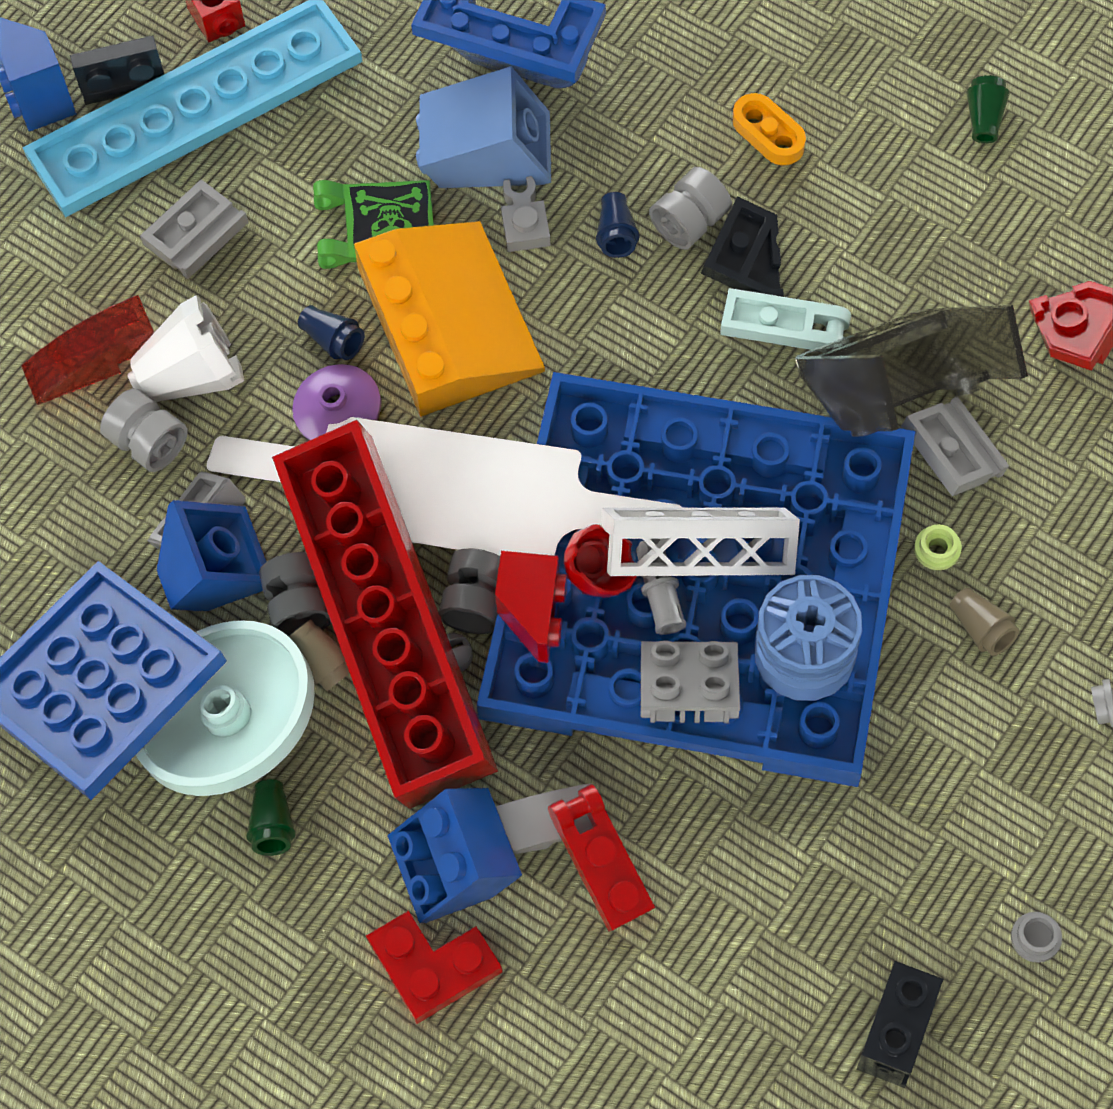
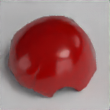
M598 524L590 525L573 534L564 553V567L568 579L583 594L604 598L615 596L631 588L637 576H610L607 573L609 534ZM628 539L622 540L621 563H635L631 555L632 542Z

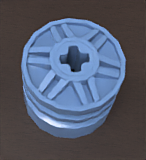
M798 575L780 582L766 595L758 616L755 663L762 679L777 693L794 700L816 701L832 695L848 681L854 668L862 634L861 611L850 592L840 583L823 576ZM805 625L814 626V631H804Z

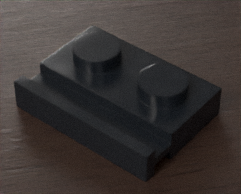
M154 35L70 55L72 67L85 105L121 97L164 75Z

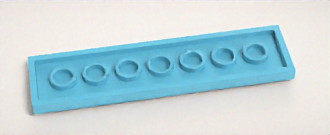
M308 0L24 146L23 150L30 164L66 218L363 62L361 51L323 0Z

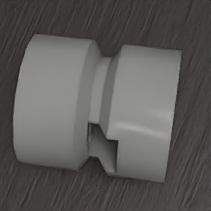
M693 167L674 185L672 193H665L649 208V215L657 231L669 243L679 249L688 250L707 232V226H713L732 208V200L725 186L715 175L701 167Z
M134 388L123 392L110 404L100 424V433L120 450H131V458L149 472L160 471L175 459L184 446L188 430L183 422L167 410H160V407L154 400L139 389Z

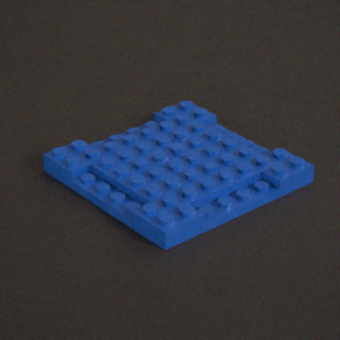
M553 372L537 444L578 450L582 456L578 468V478L582 486L593 492L677 504L682 508H786L800 519L795 575L672 576L679 581L676 592L686 627L678 632L666 635L656 633L648 596H644L641 591V587L645 584L643 576H637L631 588L615 596L604 598L583 594L567 579L565 603L556 602L554 616L555 618H562L559 647H550L548 663L538 662L497 614L476 705L479 720L569 736L573 735V730L763 763L762 770L858 787L864 761L916 431ZM582 529L567 533L557 545L555 556H559L560 574H566L564 553L573 534ZM677 538L665 552L667 558L672 563L684 562L698 548L689 538ZM696 538V539H697L701 544H703V543H704L707 539H709V538ZM724 538L709 553L717 562H730L743 547L735 538ZM743 538V540H744L747 544H749V543L754 539V538ZM769 538L755 553L763 562H782L784 538ZM628 539L632 542V559L637 563L639 560L636 549L639 543L644 540ZM704 556L699 562L710 561ZM750 556L745 562L756 561ZM798 575H820L840 583L854 596L862 615V634L856 662L848 681L834 694L816 701L794 700L777 693L762 679L755 663L758 616L764 599L780 582ZM805 625L804 631L813 632L815 627ZM641 641L737 642L740 693L739 719H729V724H724V722H704V711H700L699 723H694V711H685V723H680V711H675V722L655 721V723H650V718H641Z

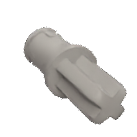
M658 538L650 539L655 545L660 541ZM645 541L640 542L636 549L638 560L651 550V547ZM658 556L652 563H664V561ZM643 576L645 584L641 587V591L644 596H648L656 633L666 635L684 629L686 622L683 618L676 588L679 586L678 579L672 576Z

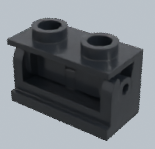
M894 961L856 1070L905 1088L921 1047L944 980L943 978Z

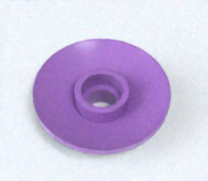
M345 364L327 366L308 376L298 388L293 400V418L299 431L308 440L325 434L329 424H337L350 417L377 421L381 411L380 391L373 378L358 367ZM340 395L336 402H326L330 397Z

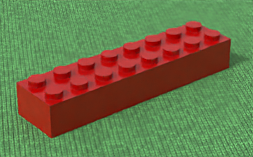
M354 420L273 456L274 465L394 798L411 809L432 800L445 789L461 788L498 772L372 436L358 420Z

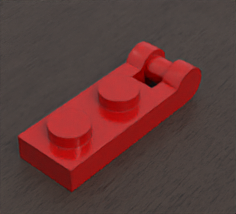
M593 784L578 790V797L566 803L563 800H559L548 806L551 820L608 932L655 908L605 810L602 797ZM587 814L593 828L579 834L574 820Z

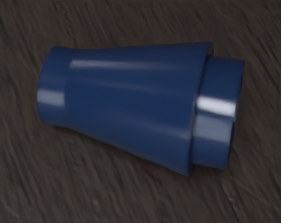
M610 192L601 199V213L596 242L605 255L612 258L626 257L635 250L640 235L627 205L626 196L620 192Z
M313 305L304 308L298 318V327L314 339L333 359H352L363 345L365 334L355 319L320 310Z

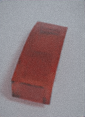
M139 295L110 306L83 320L52 340L21 365L37 405L121 373L118 364L130 360L154 334Z

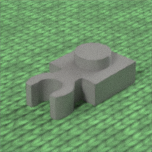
M532 176L526 177L527 189L520 193L514 192L511 189L509 179L503 182V195L507 206H501V215L508 252L551 246L544 200L535 201L536 184Z

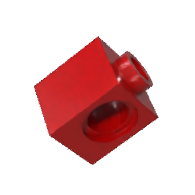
M185 0L187 9L208 43L221 37H227L236 30L246 26L240 0Z

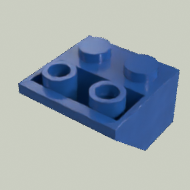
M0 17V85L4 93H7L5 97L14 119L23 116L30 132L76 115L60 65L46 32Z
M489 788L445 789L387 835L419 923H428L491 899L522 876Z

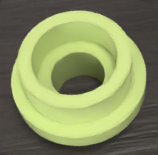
M940 524L923 529L916 537L914 552L918 561L923 566L932 570H945L952 567L958 561L962 550L958 535L950 527ZM940 545L945 549V553L936 554L930 551L929 547Z

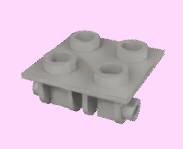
M641 641V718H650V723H655V721L675 722V711H680V723H685V711H694V723H699L700 711H704V722H724V724H729V719H739L738 643L718 641Z

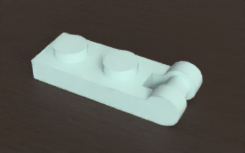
M729 288L720 335L815 350L826 357L837 358L845 353L846 338L843 336L844 330L849 328L851 312L845 307ZM813 323L823 324L826 327V331L813 329Z

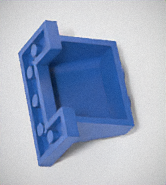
M423 0L411 27L413 35L448 45L473 64L496 71L512 66L523 79L553 88H567L575 84L588 61V54L606 16V4L593 0H561L550 26H546L476 5V0Z

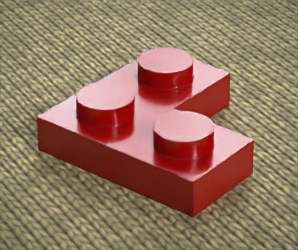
M409 910L366 935L367 942L416 1024L503 973L502 966L477 926L435 951L430 947Z

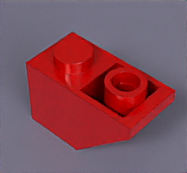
M501 551L495 591L497 614L538 662L548 663L550 647H559L562 618H555L554 616L556 602L565 603L568 576L567 574H560L559 556Z

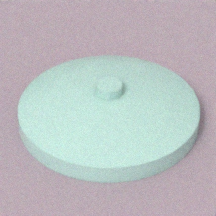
M229 621L208 626L195 632L219 649L227 662L136 754L144 768L160 784L173 791L187 795L210 796L227 793L242 788L266 775L295 747L305 731L312 713L315 695L314 679L310 666L297 645L285 633L273 626L255 621Z

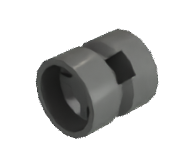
M474 548L460 549L452 554L446 577L447 583L450 586L446 587L443 591L438 611L445 625L472 634H489L494 631L497 618L495 591L500 562L499 555Z
M294 552L276 556L261 566L259 575L264 596L270 601L267 610L271 626L289 637L310 619L322 630L331 624L306 552Z

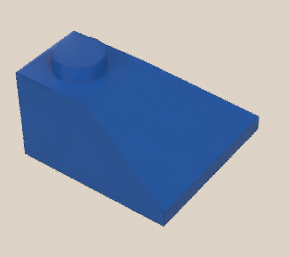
M173 500L168 505L157 573L171 610L210 611L263 591L259 571L261 566L267 561L245 506Z

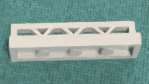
M602 508L601 526L609 534L607 573L610 576L795 575L800 519L786 508ZM652 538H663L656 545L650 540ZM677 538H689L698 549L684 562L672 563L663 554ZM696 538L709 539H707L703 544H701ZM724 538H735L743 547L730 562H717L709 553ZM743 538H754L749 544L743 540ZM769 538H784L782 562H763L755 552ZM623 539H643L651 547V550L637 563H621ZM658 556L664 561V563H652V562H653ZM705 556L710 562L699 561ZM751 556L756 562L745 561Z

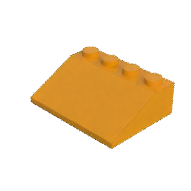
M480 221L394 229L354 244L358 270L420 417L545 372L542 359Z

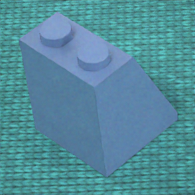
M512 66L420 95V113L416 116L417 128L419 130V149L416 152V160L421 172L427 174L439 188L503 186L504 180L508 179L511 186H526V177L529 176L533 177L536 185L551 183L550 111Z

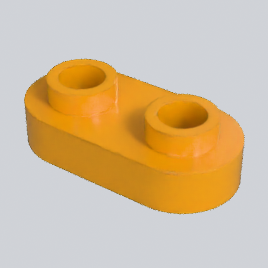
M751 93L742 96L736 101L733 108V126L735 130L766 159L777 165H790L797 162L803 156L806 142L803 128L769 97L758 93ZM750 119H757V120H759L760 122H758V123H751V122H749L748 120H750ZM785 145L789 148H779L778 146Z

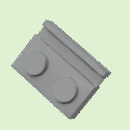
M201 179L146 229L140 237L145 247L172 268L176 267L186 279H189L248 224V219L244 211L237 210L233 207L231 201Z
M958 396L952 398L951 402L945 405L939 403L908 415L901 425L902 429L916 431L914 438L915 447L952 497L985 484L992 477H1002L1009 467V464Z

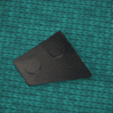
M737 196L703 266L701 274L733 289L784 297L783 289L780 288L779 277L781 256L780 248L776 241L779 233L777 214Z

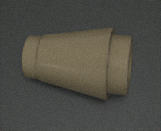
M971 588L961 590L950 603V609L955 613L981 652L987 651L991 656H997L1007 650L1016 640L1019 628L1014 625L1015 618L975 593Z
M311 619L289 636L307 660L312 671L314 684L320 683L326 692L349 674L340 645L319 626H316Z

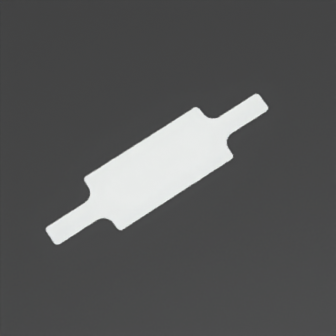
M350 417L337 424H329L326 431L327 433L354 420H358L372 436L412 543L456 550L468 548L481 549L499 556L501 551L555 556L557 545L564 535L593 524L601 525L602 508H682L677 504L598 493L586 489L578 478V468L582 457L578 450ZM219 436L214 441L206 466L212 472L281 482L272 457L294 446Z

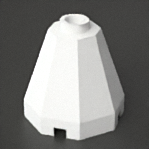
M197 295L181 303L130 359L132 371L127 374L132 387L139 389L155 402L229 390L245 381L242 366L237 356L235 355L229 359L227 357L230 354L228 347L231 345L227 335L208 305L204 302L201 303Z

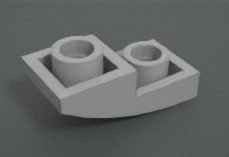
M592 783L545 792L496 806L514 855L547 849L553 843L561 842L562 839L549 815L548 806L559 800H563L566 803L578 797V790ZM587 814L574 820L579 834L593 828Z

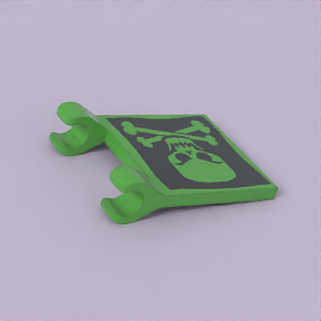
M318 180L313 185L314 206L316 209L329 210L345 204L348 243L336 239H321L318 241V264L323 269H331L349 262H357L354 244L394 229L434 226L429 180L340 184L329 180Z

